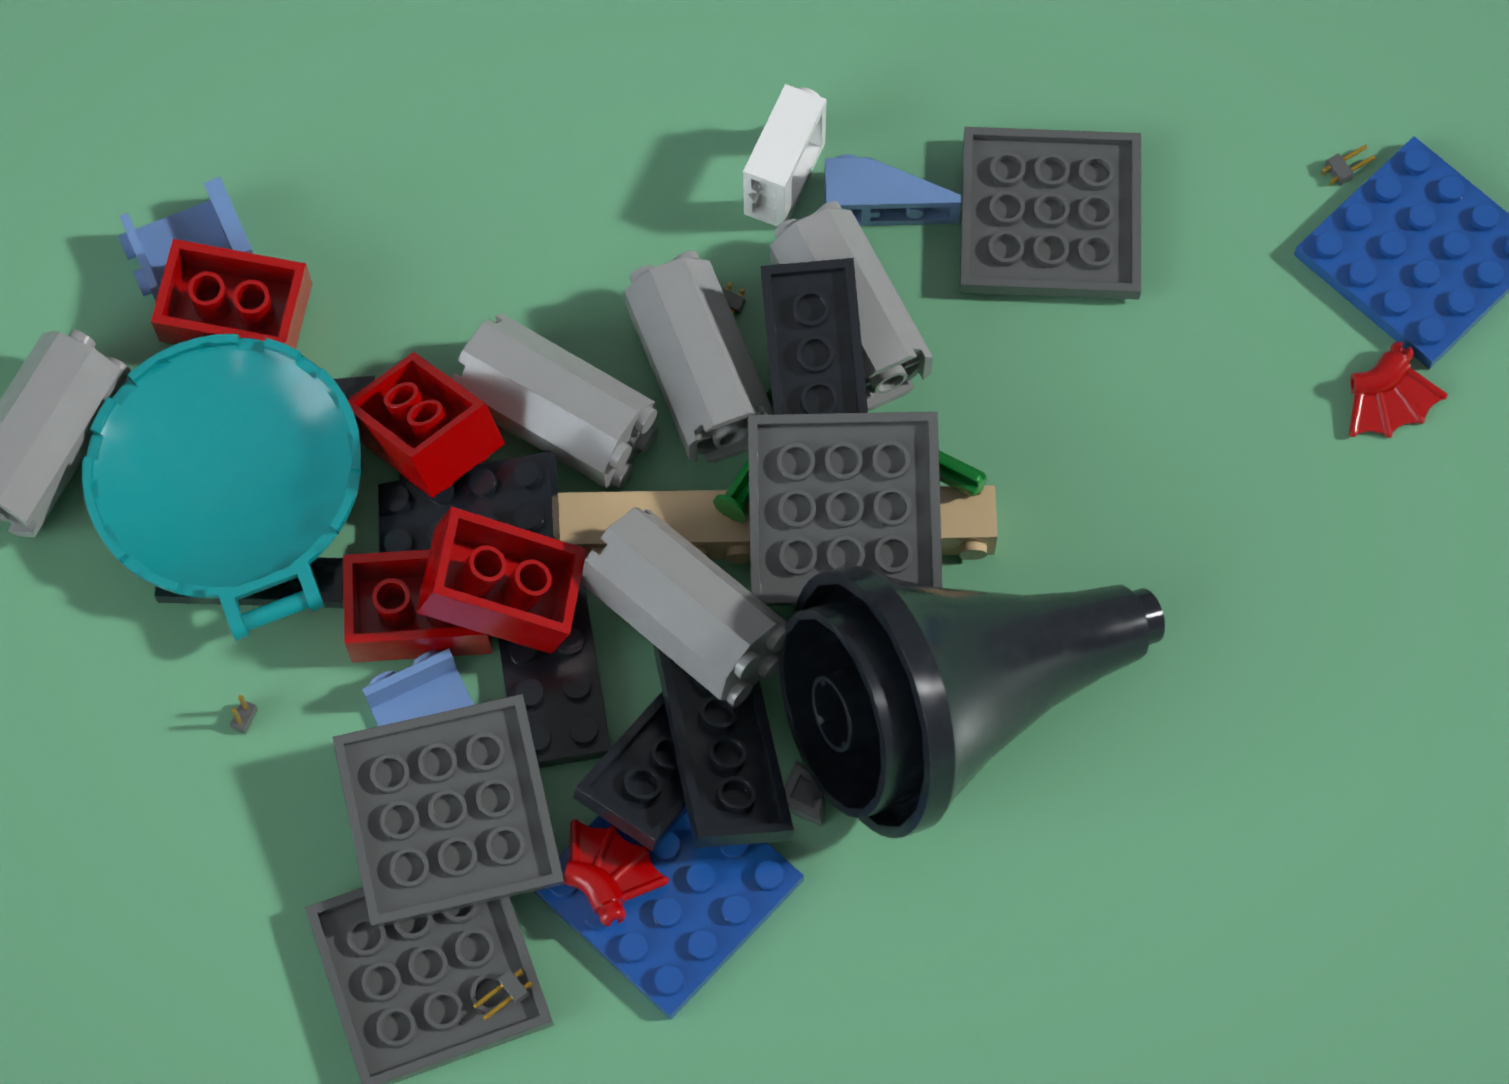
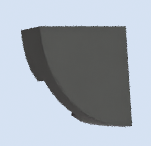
M796 761L784 786L790 813L821 826L825 811L824 795L812 779L806 766Z

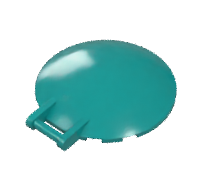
M238 334L209 335L184 341L160 351L133 369L128 374L129 379L112 398L107 397L98 411L90 428L92 436L87 449L86 457L83 456L82 483L86 506L93 525L107 548L128 570L158 588L196 598H219L235 641L249 637V631L306 609L310 608L314 612L325 608L323 597L310 564L332 543L348 519L357 497L362 473V444L357 421L346 396L326 370L319 368L315 363L304 357L299 350L269 338L263 341L252 338H240ZM294 578H299L303 591L242 613L238 603L239 599Z

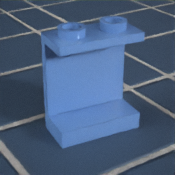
M221 177L204 183L210 200L140 228H134L128 213L120 215L126 232L118 235L128 260L137 257L141 269L133 271L143 297L152 294L156 302L173 239L253 253Z
M450 649L440 653L438 651L424 653L414 660L412 666L397 673L395 671L383 672L370 681V685L362 688L378 726L474 705L457 671Z

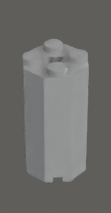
M832 201L822 205L814 214L800 220L789 219L776 227L774 234L777 239L770 245L771 265L854 258L868 410H874L907 395L914 389L910 380L918 373L922 380L931 374L933 356L851 210L842 209L839 202Z
M686 251L677 255L673 261L655 267L647 265L634 270L629 276L632 284L624 290L626 308L689 461H698V454H704L707 462L716 463L747 452L748 415H774V412L710 260L700 259L696 251Z
M502 313L495 316L496 322L490 319L484 321L461 352L458 362L465 365L462 376L453 373L452 379L485 402L495 423L543 452L550 451L558 461L604 488L611 484L619 489L622 488L633 472V461L640 451L644 453L649 451L658 436L659 429L652 426L657 415L655 401Z
M72 330L69 336L57 331L43 333L0 400V520L12 523L8 532L17 536H36L82 462L83 456L85 457L92 436L90 428L98 411L107 397L112 398L127 381L126 378L131 372L130 368L120 360L110 356L105 357L95 349L96 342L78 330Z
M636 507L631 509L606 529L600 538L607 544L599 555L592 549L585 559L581 584L719 700H726L733 707H737L748 697L753 685L761 680V678L769 680L779 671V651L783 646L787 633L785 629L787 622L651 510L645 509L642 511Z

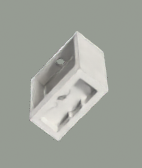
M787 84L784 85L743 170L745 215L774 226H778L790 219L826 140L827 99L820 97L815 91L804 87L795 88Z

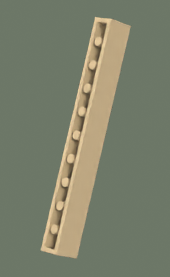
M984 485L982 493L975 496H968L951 486H940L942 555H959L962 559L978 560L985 558L987 555L995 554L998 538L995 485ZM727 490L558 493L560 541L586 548L585 559L592 549L600 555L607 545L600 539L606 529L636 507L642 511L645 509L651 510L709 559H726L730 563L745 564L750 562V508L748 504L746 507L748 517L744 522L733 521L721 514L714 506L713 500L719 494L725 495Z

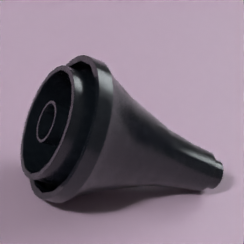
M846 565L819 573L808 580L798 597L794 614L785 625L787 633L783 646L779 651V674L784 708L800 756L812 779L830 803L847 816L858 818L863 824L879 835L887 838H901L936 825L954 798L986 763L1052 707L1102 677L1130 665L1146 655L1149 645L1161 641L1164 636V614L1159 601L1151 591L1145 588L1132 591L1122 584L1075 592L1017 595L932 587L884 576L863 566Z

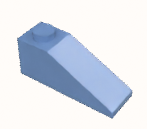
M844 154L835 158H825V204L832 201L839 202L842 209L853 212L860 226L959 224L961 195L870 157L858 158L855 155Z

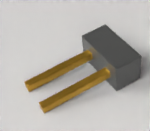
M239 694L240 705L237 710L235 708L231 710L234 717L230 726L232 729L246 734L258 708L255 704L245 701L243 695Z

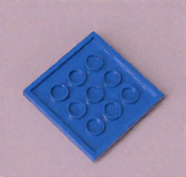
M1413 136L1296 247L1294 256L1396 342H1403L1402 347L1404 349L1411 347L1414 357L1430 369L1509 292V213Z
M688 812L682 816L653 851L649 850L648 853L653 866L661 874L668 877V884L625 901L623 907L626 911V917L620 924H618L617 920L611 922V926L603 925L600 921V915L594 913L586 895L577 888L563 884L533 891L670 1020L804 881V875L768 843L695 848ZM599 815L589 825L591 828L600 829L614 826ZM617 828L618 834L624 840L631 844L645 847ZM570 845L559 855L563 878L567 863L570 861Z

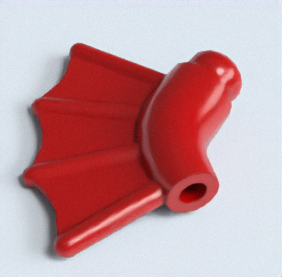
M1403 342L1393 343L1390 346V350L1383 353L1371 370L1351 373L1350 390L1354 394L1349 426L1350 437H1356L1366 432H1374L1385 435L1386 438H1391L1393 432L1403 425L1424 424L1429 409L1439 401L1447 399L1448 395L1445 391L1410 368V361L1414 356V352L1411 347L1404 349L1402 347Z
M572 819L570 822V861L567 863L563 884L577 888L586 895L594 913L600 915V921L603 925L611 926V922L617 920L618 924L623 922L626 917V911L623 907L625 901L668 884L669 879L653 866L648 854V848L627 842L618 834L615 826L600 829L591 828L579 822L578 819Z

